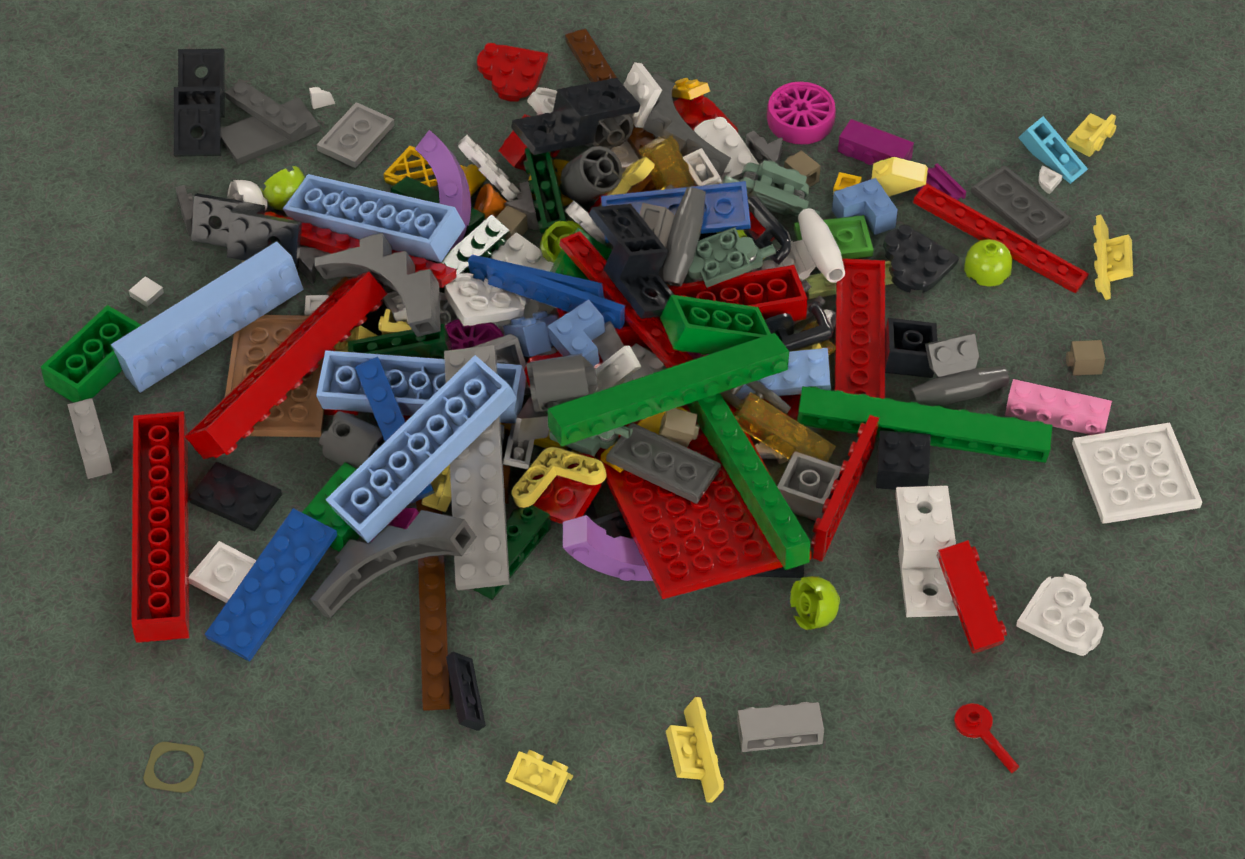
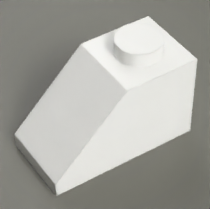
M702 148L681 158L693 187L717 184V182L722 184L720 175Z

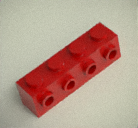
M969 540L938 550L936 556L972 654L1002 645L1005 641L1004 636H1007L1006 628L1003 621H998L995 611H998L994 596L988 595L986 586H989L985 572H980L977 565L980 559L976 547H971Z

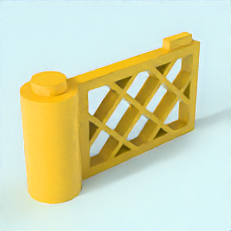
M409 146L383 174L385 183L393 186L406 176L412 179L425 177L426 181L421 183L429 187L438 185L436 179L428 180V176L435 174L432 168H425V165L429 163L413 146ZM411 155L420 158L419 160L407 162ZM470 164L467 167L460 165L465 173L471 197L485 182L486 177L478 170L479 168L476 165ZM419 166L423 168L421 171L409 172L410 168ZM405 169L407 174L403 175L394 174L396 171Z

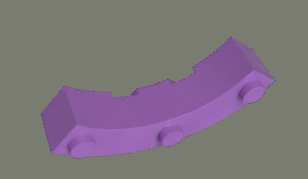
M429 130L415 150L427 160L435 174L439 188V204L455 207L466 226L451 247L453 249L463 240L467 225L469 226L471 214L469 185L465 173L454 154Z
M587 515L563 522V548L580 563L598 572L618 577L624 581H653L634 539L622 536L613 538L606 535V530L594 523Z

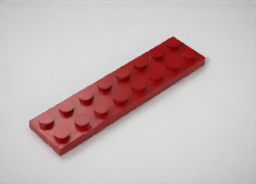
M842 258L845 275L840 281L836 282L835 390L856 395L866 394L870 397L884 399L885 260Z

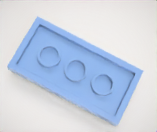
M828 348L789 352L788 370L762 378L758 382L778 396L801 394L802 386H814L831 391ZM744 384L736 396L741 400L750 399L755 394V391Z

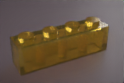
M672 135L660 136L639 149L642 158L647 157L655 164L650 175L657 190H664L671 184L674 188L696 186L689 173V166L679 151V144Z
M752 392L740 402L734 413V417L743 431L789 460L794 451L828 462L836 447Z

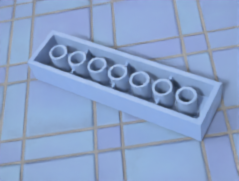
M310 174L306 176L283 208L286 215L294 220L330 229L336 233L347 234L359 240L374 234L383 233L392 246V250L406 251L408 255L442 262L466 227L455 207Z
M276 241L111 344L126 378L141 393L304 290L293 258Z
M325 350L316 397L323 409L373 413L355 366L378 357L402 414L412 416L446 384L445 359ZM497 363V375L510 385L517 398L500 415V423L515 424L516 418L522 409L527 378L522 365Z
M476 355L473 356L352 473L326 501L353 530L369 543L517 399L512 388Z

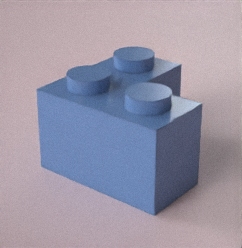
M876 178L834 192L832 211L837 218L864 215L866 224L874 235L895 228L898 209Z
M587 300L550 324L548 332L550 342L562 356L582 353V356L595 366L599 363L598 348L592 340L605 332V326L601 313L590 300Z
M547 311L533 313V318L511 319V324L503 326L505 336L512 334L518 338L523 356L530 357L552 351L551 346L554 345L550 342L548 326L558 320L556 314H547Z

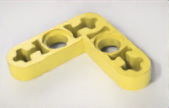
M643 157L630 164L623 172L618 186L609 191L607 195L626 194L631 186L643 181L649 175L655 164L647 157Z
M550 447L541 452L512 489V497L518 507H529L536 502L556 475L588 485H598L606 479V470L603 463L597 459L561 448ZM574 463H578V464H579V465H578L577 467H575V468H572V469H568V468H567V467H568L569 465H571V464H574ZM537 475H544L539 480H533V478Z

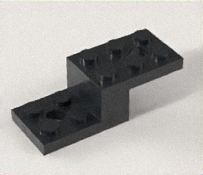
M224 48L178 49V87H174V156H221V117H225ZM199 67H206L208 70L207 75L202 78L197 77L195 72ZM196 127L203 128L204 132L200 138H193L191 136L192 130Z
M618 78L557 89L553 112L512 120L511 128L532 154L537 155L594 143L599 120L637 113L640 109V103Z
M199 193L194 195L191 241L227 247L228 258L246 261L272 245L270 238L271 236H276L280 239L281 246L292 256L296 269L299 267L301 221L265 215V205ZM212 216H218L222 221V225L215 226L212 222Z
M632 204L592 207L589 216L613 245L612 252L603 270L641 319L660 317L670 296L674 295L658 275L669 251Z

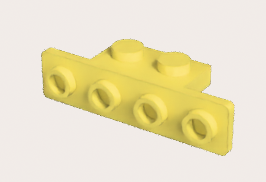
M1097 215L1096 225L1093 226L1097 242L1094 243V250L1097 255L1094 265L1098 274V278L1095 279V286L1098 293L1102 292L1105 300L1111 299V281L1133 276L1132 240L1129 234L1109 239L1108 227L1102 215Z
M695 697L684 710L687 727L670 725L666 730V735L677 778L701 780L706 802L712 803L723 791L724 781L718 767V758L714 751L712 734L709 731L706 719V711L703 708L701 697Z

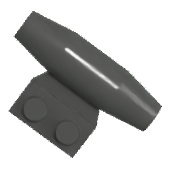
M687 187L675 215L666 207L642 203L639 215L669 251L664 260L663 281L668 285L681 287L693 262L704 219L706 192L701 189Z
M968 333L925 344L929 366L937 377L911 388L909 396L911 402H917L920 405L946 406L982 397L1009 384V375L1004 366L976 368L979 358L975 333Z

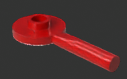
M971 703L961 706L956 711L954 723L956 729L962 735L969 738L981 737L1010 773L1015 772L1019 768L1015 760L990 732L993 718L987 708Z

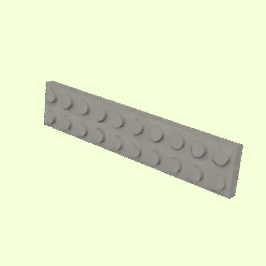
M495 345L444 351L446 383L475 355L497 374ZM499 416L450 463L452 517L465 519L477 536L463 556H454L457 590L510 584Z

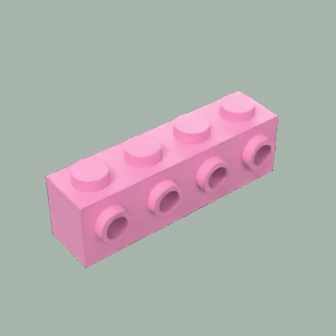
M1013 379L1005 416L1031 422L1041 421L1053 427L1095 435L1105 433L1112 401Z

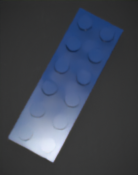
M746 181L693 187L706 192L704 219L700 234L723 232L734 227L736 230L751 229ZM687 187L601 196L602 206L632 204L639 214L642 203L666 207L675 215ZM605 236V244L610 243Z
M293 508L205 633L206 638L250 662L337 537L336 530Z

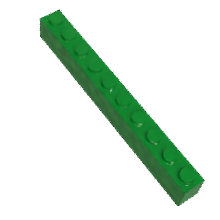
M772 333L548 408V428L561 447L575 443L585 438L599 435L638 420L646 419L647 417L788 370L789 350L778 336Z
M802 386L796 425L857 434L861 423L866 424L869 416L872 415L879 418L877 437H879L880 430L931 434V446L1046 463L1051 449L1052 425L1041 421L1031 422L1019 420L1015 417H998L989 413H972L963 409L953 410L942 406L920 405L917 402L895 401L891 398L881 399L870 397L866 394L856 395L840 390H823L814 386Z
M718 393L687 404L691 413L697 414L696 421L784 569L788 570L809 563L810 540L722 395Z

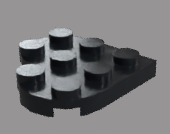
M903 224L898 229L890 231L883 242L886 252L885 257L891 262L889 271L892 276V283L899 289L909 293L911 289L922 290V293L932 289L959 261L958 256L925 235L913 230L909 225Z

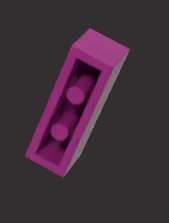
M851 119L839 136L838 152L847 157L863 161L868 165H873V163L891 157L910 161L912 159L914 142Z

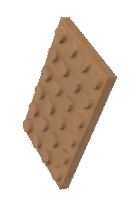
M263 315L234 333L225 397L308 316ZM324 358L318 362L320 366L311 374L307 373L302 377L304 381L299 387L294 390L290 389L286 393L287 399L278 406L274 405L269 410L271 414L262 422L258 421L253 426L254 431L249 436L321 437L324 409L316 394Z

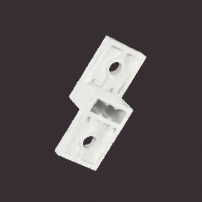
M948 486L896 487L895 494L901 534L898 555L906 617L958 616L936 556L938 550L956 544ZM921 507H926L931 512L924 514L921 513L918 509ZM931 588L934 589L937 592V594L934 596H928L923 592V590Z

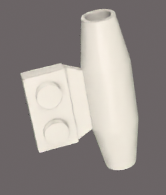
M809 208L801 211L798 215V221L803 240L791 241V251L778 267L795 265L801 282L810 276L815 267L821 271L828 281H840L845 275L840 249L829 227L815 210Z

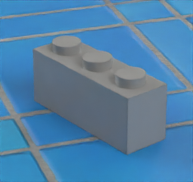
M93 399L67 404L87 478L90 479L113 473Z
M801 702L797 705L787 706L774 705L767 708L749 707L744 710H738L737 727L742 752L823 744L824 727L819 702Z

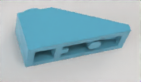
M1044 116L1018 137L1032 155L1053 171L1062 175V178L1070 184L1088 170Z

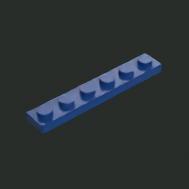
M473 254L468 259L469 270L473 274V278L480 279L483 282L485 278L488 279L487 266L491 261H495L604 298L603 286L599 282Z
M491 261L487 266L488 284L567 312L590 300L603 316L604 324L611 321L614 328L621 329L625 323V305L495 261Z
M375 357L355 366V369L386 442L406 421L382 363L378 357ZM430 483L411 503L434 494L432 484Z

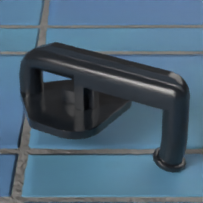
M752 196L748 198L749 213L751 212L766 230L761 235L750 229H745L744 233L747 237L752 238L759 249L773 244L771 239L774 237L782 247L778 251L774 247L776 254L768 257L780 265L791 251L789 232L760 199Z
M819 301L813 302L808 307V312L813 313L819 325L817 327L794 334L791 314L784 313L765 320L770 333H775L789 352L826 341L832 337L833 329Z

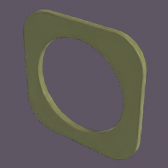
M171 742L156 744L151 751L144 773V783L154 789L180 793L191 791L196 785L204 760L203 751L197 746ZM173 750L189 754L193 759L194 768L186 780L177 784H167L161 782L155 776L154 765L162 754Z

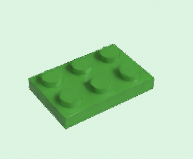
M864 215L823 220L829 227L843 259L873 257L874 250ZM794 223L796 240H803L799 223Z

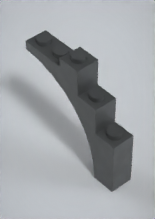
M655 73L652 77L662 91L643 129L660 138L656 150L677 160L678 157L681 159L702 148L720 177H722L731 157L710 145L688 126L679 115L672 100V89L675 84Z
M383 233L361 238L360 247L315 258V267L324 279L341 276L355 277L369 271L378 282L393 289L401 296L406 307L408 324L417 337L441 331L438 280L430 269L420 270L415 273V263L406 251L392 254V246Z
M421 510L407 529L387 525L371 544L350 539L334 558L338 565L316 591L311 601L323 616L331 618L354 593L381 574L404 563L428 556H463L477 536L465 519Z

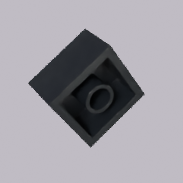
M888 318L885 327V373L933 378L934 372L929 366L925 344L938 341L937 323Z
M880 430L876 488L896 490V487L928 486L931 434Z

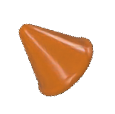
M488 183L479 191L474 209L484 213V219H487L491 214L496 218L505 208L507 201Z

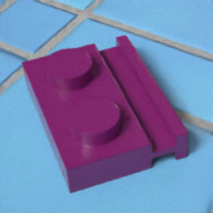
M938 163L935 164L934 168H928L927 184L956 200L966 198V191ZM923 186L915 189L919 192L923 188Z

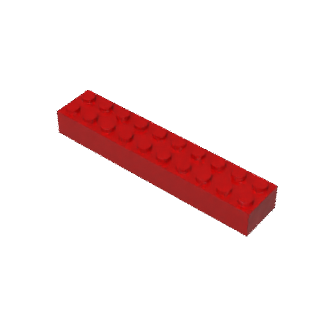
M795 265L744 273L708 288L704 280L685 283L681 287L668 286L673 294L677 296L758 307L764 320L788 313L792 315L793 321L806 319L808 298ZM556 308L558 319L569 313ZM626 321L621 329L615 328L624 346L632 347L637 343L643 348L648 347Z
M369 271L346 280L184 437L203 459L210 457L218 458L224 453L228 455L233 452L238 446L236 442L241 437L244 439L254 431L253 426L258 421L262 422L271 414L269 410L274 405L278 406L287 399L286 393L290 389L294 390L303 383L302 377L307 373L311 374L320 366L318 362L324 358L325 350L335 351L334 346L338 342L342 343L352 334L350 330L354 326L358 327L367 320L366 315L370 311L377 310L383 304L381 300L387 295L386 291Z
M184 411L133 415L132 629L136 643L189 638L188 440L184 437L188 433Z

